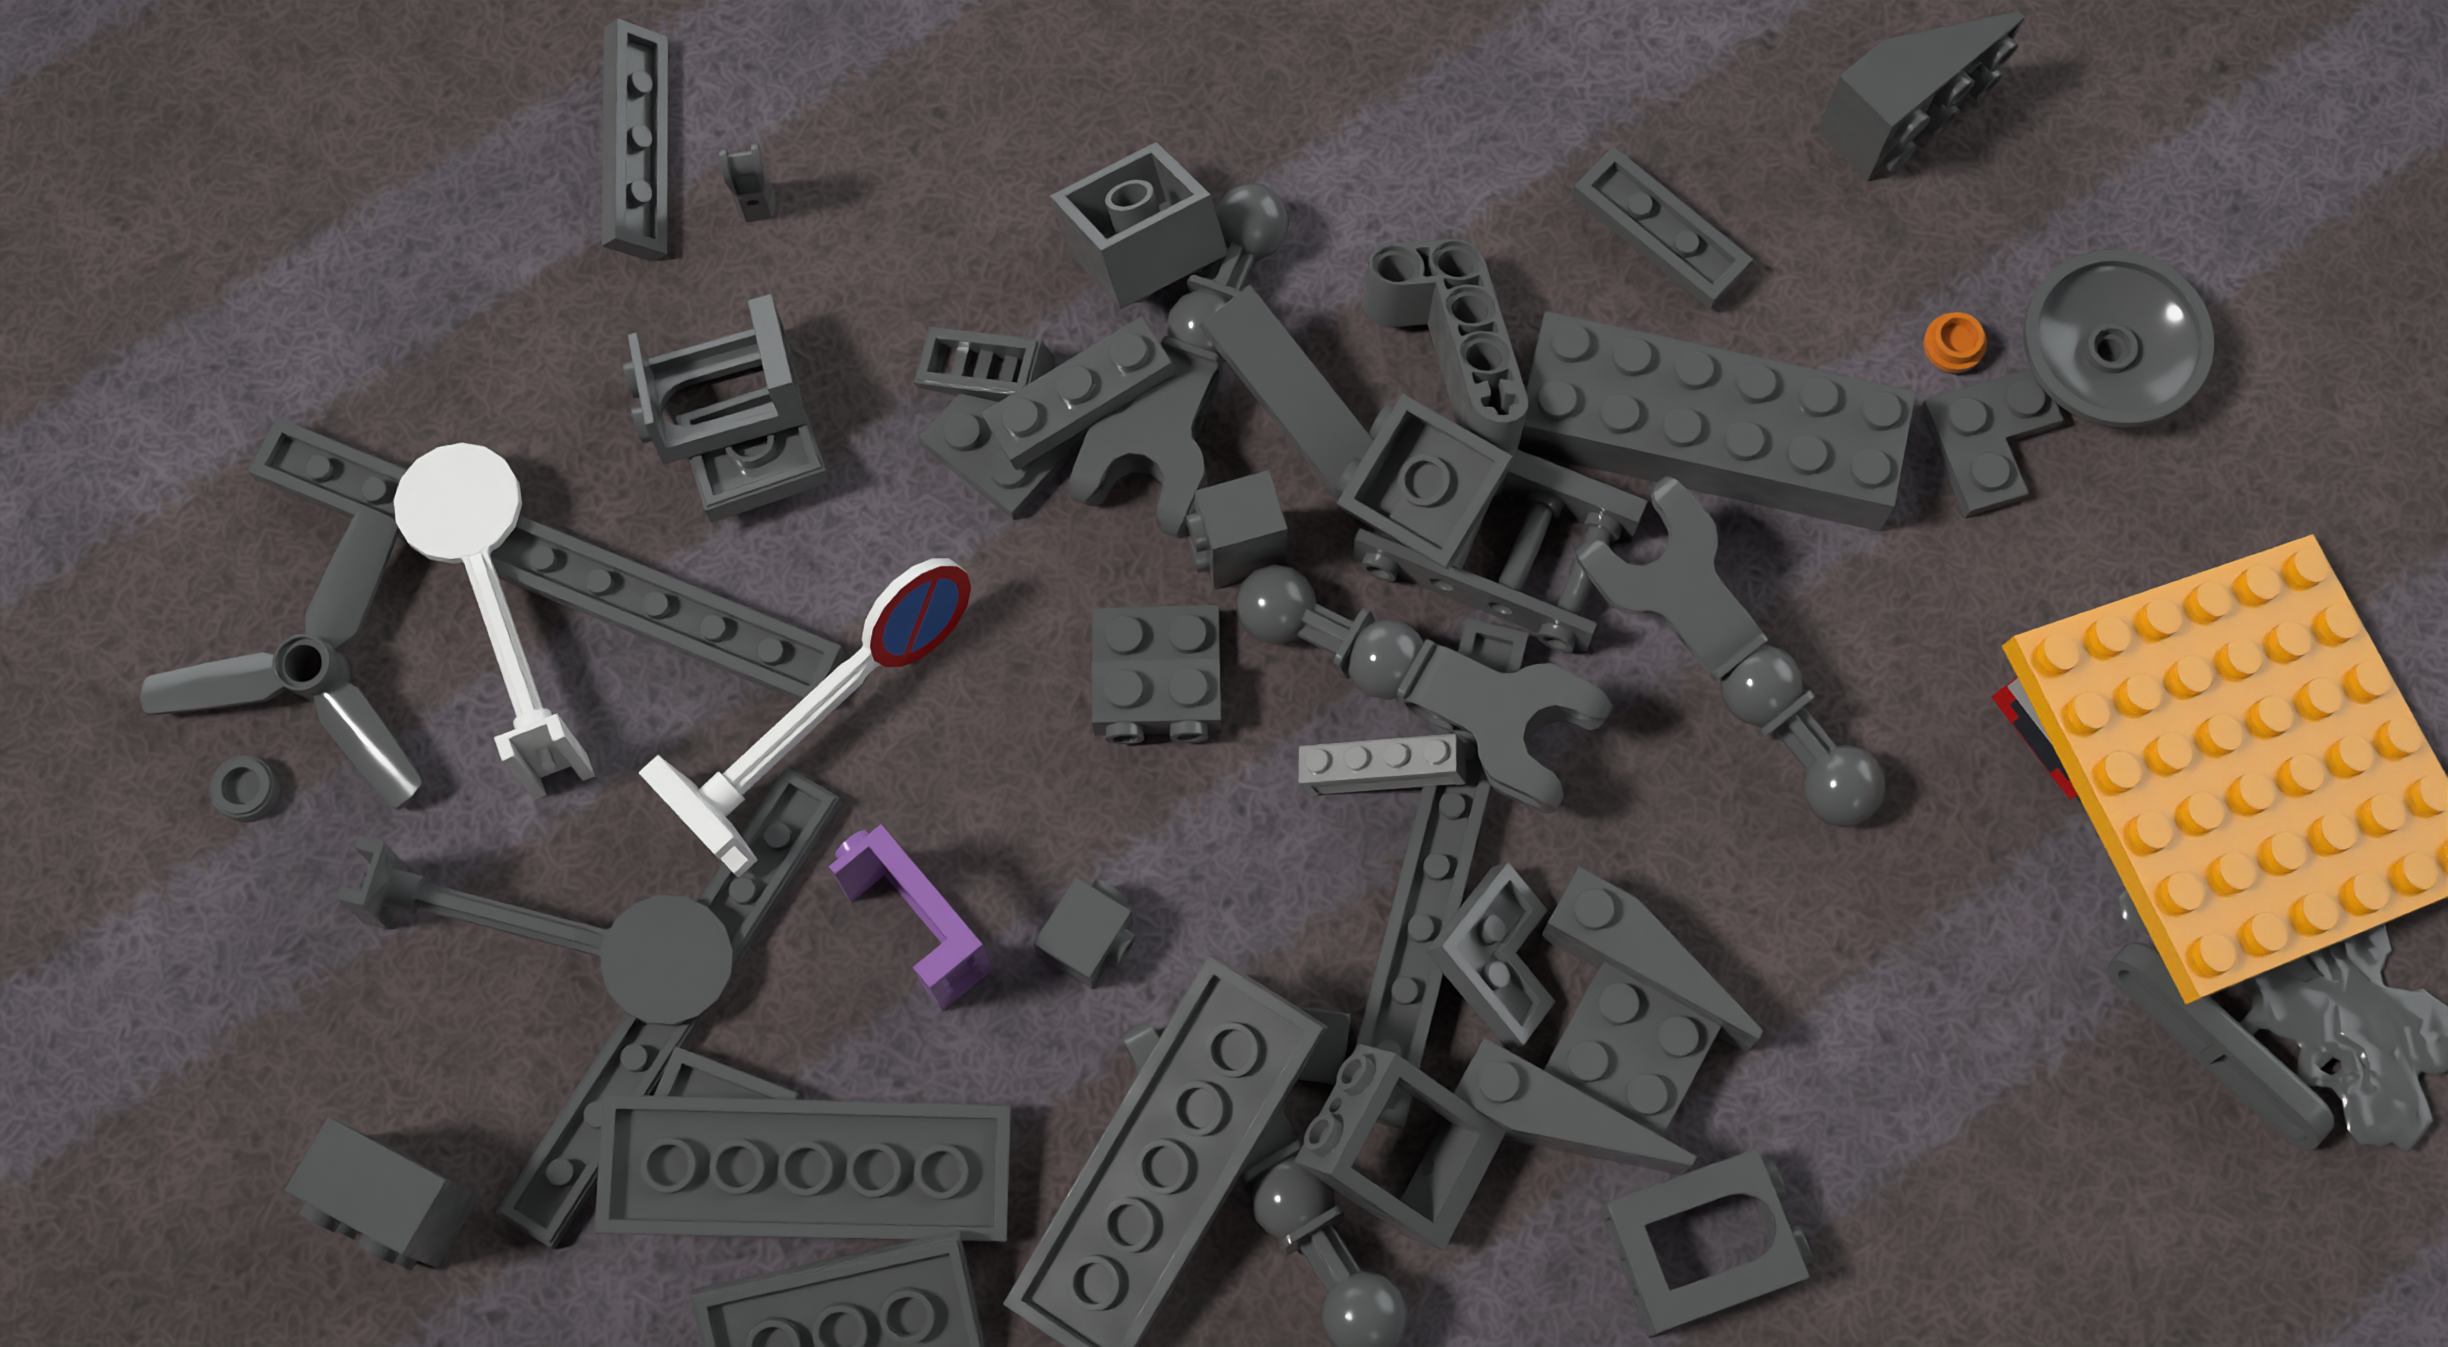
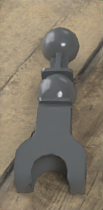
M1243 183L1226 191L1216 204L1215 211L1228 254L1214 261L1207 279L1197 275L1189 276L1187 281L1188 294L1182 296L1170 310L1166 326L1167 336H1164L1161 341V346L1172 361L1177 374L1135 398L1132 405L1125 411L1109 415L1090 427L1070 478L1071 496L1074 501L1088 506H1098L1104 502L1108 492L1119 478L1132 473L1150 474L1163 484L1161 497L1157 505L1160 530L1176 538L1187 536L1189 529L1186 516L1195 514L1194 491L1208 487L1203 455L1196 442L1223 376L1222 363L1226 362L1198 326L1241 292L1253 261H1258L1274 254L1285 240L1290 220L1287 207L1277 193L1263 184Z
M1668 476L1663 477L1654 485L1651 494L1652 506L1661 516L1669 532L1667 550L1659 560L1647 565L1628 564L1616 555L1605 542L1597 539L1586 540L1574 549L1577 563L1613 608L1631 614L1649 613L1660 617L1713 681L1720 679L1721 696L1729 712L1741 722L1759 727L1755 730L1759 737H1765L1772 731L1778 735L1806 769L1803 779L1804 798L1812 813L1824 823L1837 827L1858 826L1874 816L1882 806L1886 793L1885 774L1881 766L1864 749L1851 745L1836 746L1804 707L1815 695L1811 690L1803 692L1802 673L1791 656L1782 649L1763 644L1768 638L1716 574L1714 558L1718 548L1716 524L1678 480Z
M1273 564L1254 570L1241 584L1236 601L1237 617L1244 630L1256 640L1280 645L1300 637L1334 654L1333 664L1340 677L1346 680L1351 678L1354 685L1370 697L1385 700L1398 698L1402 708L1413 712L1420 718L1451 734L1457 733L1459 738L1477 747L1486 777L1495 791L1545 814L1556 812L1564 798L1561 782L1556 774L1543 767L1528 754L1531 738L1543 726L1558 721L1577 725L1587 730L1597 729L1605 722L1613 708L1610 700L1601 689L1551 663L1530 665L1515 673H1501L1454 650L1437 645L1428 639L1423 642L1420 635L1403 622L1388 619L1375 621L1372 612L1365 608L1361 609L1354 622L1316 604L1315 592L1308 579L1290 567Z
M1145 1023L1138 1024L1123 1033V1041L1127 1053L1138 1073H1140L1160 1039L1153 1027ZM1280 1108L1240 1175V1179L1247 1191L1251 1190L1250 1205L1255 1219L1267 1233L1282 1239V1249L1287 1256L1299 1249L1303 1252L1327 1292L1322 1303L1321 1323L1328 1340L1335 1347H1395L1400 1342L1407 1327L1408 1308L1402 1292L1390 1279L1376 1272L1361 1271L1335 1229L1336 1226L1344 1221L1343 1210L1340 1205L1335 1206L1336 1191L1294 1163L1303 1145Z

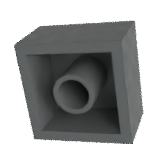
M1157 142L1050 195L1069 254L1120 309L1132 303L1148 299L1154 292L1187 275L1202 271L1208 264L1228 254L1211 194Z
M329 1116L284 1190L304 1201L298 1212L301 1216L334 1233L337 1231L354 1240L359 1232L363 1233L356 1244L358 1247L390 1264L396 1263L410 1271L413 1270L417 1261L438 1268L479 1198V1195Z

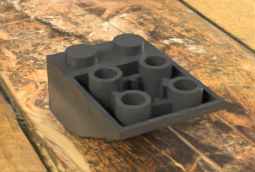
M2020 11L1884 39L1840 75L1818 133L1867 181L1884 167L1890 173L1894 172L1915 152L1917 148L1915 142L1927 132L1933 137L1938 136L1957 118L1960 113L1959 105L1970 96L1976 101H1980L1997 86L2003 77L1999 68L2010 59L2018 48V44L2014 39L2025 16Z

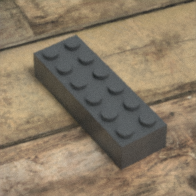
M1545 311L1526 390L1528 410L1518 450L1534 456L1652 482H1658L1663 477L1668 476L1678 480L1689 490L1880 531L1895 507L1916 391Z

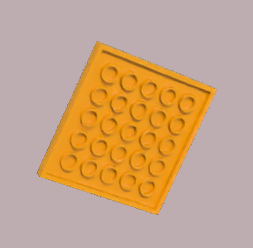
M2313 534L2015 635L2002 645L2011 666L2186 1005L2448 898V778Z

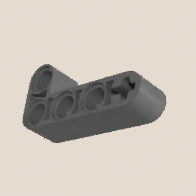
M1458 239L1394 243L1380 246L1373 251L1369 258L1362 298V309L1365 315L1374 323L1388 327L1428 324L1457 425L1514 456L1519 446L1528 410V397L1481 251L1472 243Z

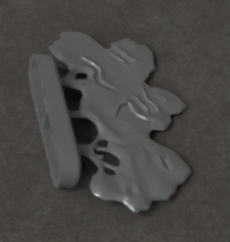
M2125 890L2119 896L2121 917L2132 929L2150 935L2129 893ZM2385 924L2241 982L2252 995L2253 1009L2240 1023L2210 996L2186 1005L2158 950L2149 945L2138 942L2127 944L2107 966L2112 981L2125 995L2284 1140L2299 1148L2306 1150L2316 1149L2334 1127V1117L2330 1108L2310 1086L2332 1087L2342 1100L2348 1130L2359 1144H2373L2380 1147L2393 1143L2401 1151L2409 1152L2433 1122L2427 1099L2418 1081V1075L2421 1071L2432 1075L2448 1071V1005L2431 995L2424 988L2408 990L2401 987H2389L2383 984L2381 970L2386 964L2387 956L2392 952ZM2259 1028L2269 1029L2276 1035L2295 1040L2300 1046L2301 1051L2296 1074L2253 1036ZM2332 1058L2340 1060L2342 1068L2338 1073L2330 1075L2320 1070Z

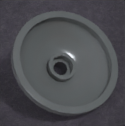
M2100 250L2082 254L2066 261L2042 281L2034 293L2025 314L2023 344L2033 375L2043 390L2056 403L2086 421L2109 427L2127 428L2159 422L2179 411L2193 398L2204 383L2212 364L2214 333L2209 313L2199 294L2174 269L2161 261L2140 253L2125 250ZM2107 348L2111 350L2115 355L2116 361H2105L2098 355L2097 349Z

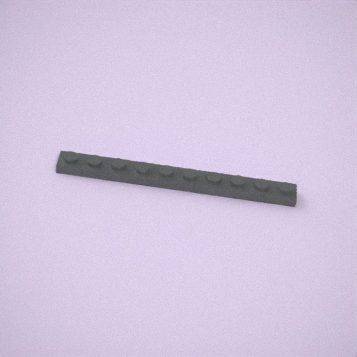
M277 417L248 472L259 482L350 519H353L358 509L365 507L378 510L396 521L394 498L400 480L407 470ZM520 515L514 530L500 547L491 552L497 576L502 581L799 702L838 667L844 655L843 648L839 644ZM400 530L397 538L407 541Z

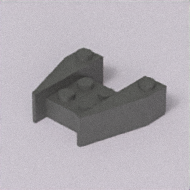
M1578 867L1548 921L1541 939L1598 971L1544 1070L1484 1037L1453 1094L1507 1131L1503 1137L1504 1140L1682 1175L1693 1165L1697 1156L1663 1138V1135L1715 1037L1718 1036L1747 1052L1759 1040L1763 1030L1638 898Z

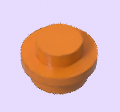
M1954 312L1941 315L1932 321L1925 332L1923 347L1929 361L1940 370L1949 373H1963L1973 369L1981 361L1986 352L1987 339L1977 319L1966 313Z

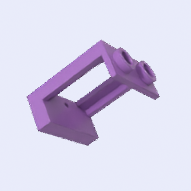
M881 824L871 833H868L866 830L855 833L837 849L835 853L837 860L829 868L851 902L885 876L941 942V945L917 963L913 969L926 992L942 1011L993 970L983 944Z

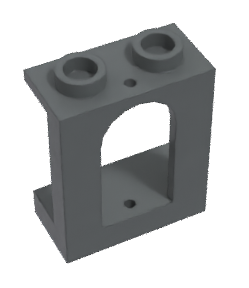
M772 294L748 300L753 329L649 359L637 332L628 335L632 360L624 362L623 369L633 398L640 397L641 405L631 408L634 424L643 444L653 442L663 465L808 423L787 333ZM760 365L763 366L772 403L690 426L674 425L664 419V406L668 399L677 391L704 381Z
M1758 1148L1608 1201L1599 1209L1648 1338L1781 1288L1793 1286L1810 1278L1805 1266L1812 1263L1809 1245L1797 1224L1789 1226L1780 1204V1200L1786 1198L1782 1178L1773 1161H1763ZM1744 1194L1753 1197L1772 1243L1767 1252L1756 1260L1670 1291L1645 1226L1726 1196Z

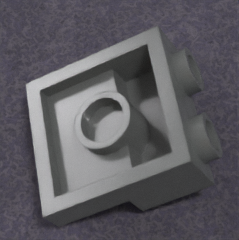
M1402 393L1395 406L1391 404L1385 405L1375 419L1370 430V437L1375 440L1362 461L1357 458L1353 459L1343 472L1337 485V491L1341 493V496L1336 504L1353 517L1394 541H1399L1449 571L1515 460L1510 454Z
M1218 605L1092 608L1091 680L1094 736L1106 735V741L1113 744H1136L1144 741V734H1170L1172 741L1197 743L1207 740L1209 738L1208 733H1221Z

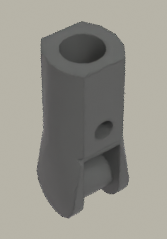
M758 142L751 143L750 150L728 153L727 148L719 149L725 184L731 192L739 216L746 222L772 218L777 207V199Z

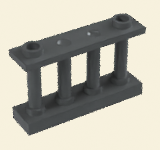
M1517 449L1513 456L1515 462L1494 496L1504 492L1524 500L1528 511L1497 583L1462 569L1489 505L1449 571L1382 533L1378 536L1359 529L1354 542L1353 560L1361 562V568L1369 575L1388 582L1395 581L1397 577L1536 632L1538 633V640L1552 649L1572 652L1576 648L1586 652L1597 623L1580 616L1593 583L1579 566L1577 559L1557 606L1521 593L1551 519L1559 518L1562 515L1582 523L1584 530L1587 532L1584 541L1597 539L1605 542L1608 547L1610 542L1618 541L1619 538L1631 543L1648 500Z

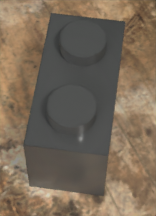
M1269 470L1194 491L1195 514L1186 516L1190 537H1187L1189 550L1197 574L1208 571L1214 590L1244 582L1254 570L1273 564L1286 567L1287 526Z

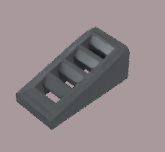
M929 327L914 384L921 389L958 396L961 393L1000 402L1053 370L1055 357L1040 339ZM948 348H954L957 351L951 374H941ZM973 353L980 354L974 377H966ZM997 358L1004 359L999 380H992Z

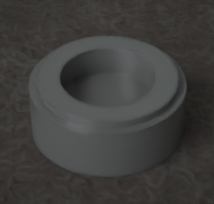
M244 755L228 759L216 769L210 781L209 792L212 803L225 816L237 822H253L263 818L274 808L279 798L280 784L276 773L267 764L256 757Z

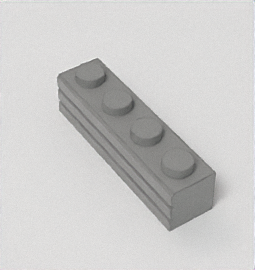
M1457 733L1300 746L1298 784L1309 796L1436 785L1466 784V746L1462 743Z

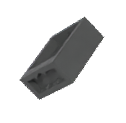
M1358 1043L1353 1054L1339 1069L1337 1083L1322 1111L1307 1128L1304 1144L1294 1163L1403 1236L1444 1251L1507 1131L1398 1054ZM1396 1084L1444 1117L1401 1200H1398L1351 1168Z

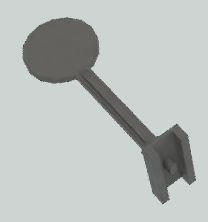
M359 835L354 848L370 864L367 874L364 873L361 879L362 889L359 891L341 886L337 897L363 924L387 930L390 927L395 910L415 914L418 909L600 957V969L609 995L626 1014L648 1025L676 1026L700 1018L720 1001L732 978L734 952L726 927L708 907L686 896L658 895L637 902L615 919L611 928L602 929L426 883L425 876L408 872L409 868L385 842Z

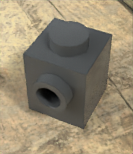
M1075 877L1033 943L1037 956L1093 989L1108 964L1117 969L1123 963L1137 938V935L1130 931L1134 922L1132 911L1125 907L1129 901L1128 898L1101 880L1096 879L1092 886Z

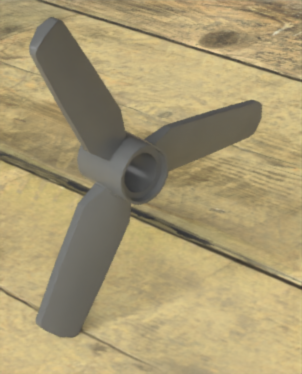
M362 507L357 510L305 613L306 634L288 637L277 647L274 655L260 652L148 676L143 681L140 694L144 712L150 715H162L266 702L290 689L300 696L315 702L322 726L390 807L400 810L414 802L424 789V780L362 690L349 684L350 666L345 656L340 653L359 636L400 531L396 521L375 509ZM321 655L322 666L320 672L312 680L303 682L302 669L305 663L312 657Z

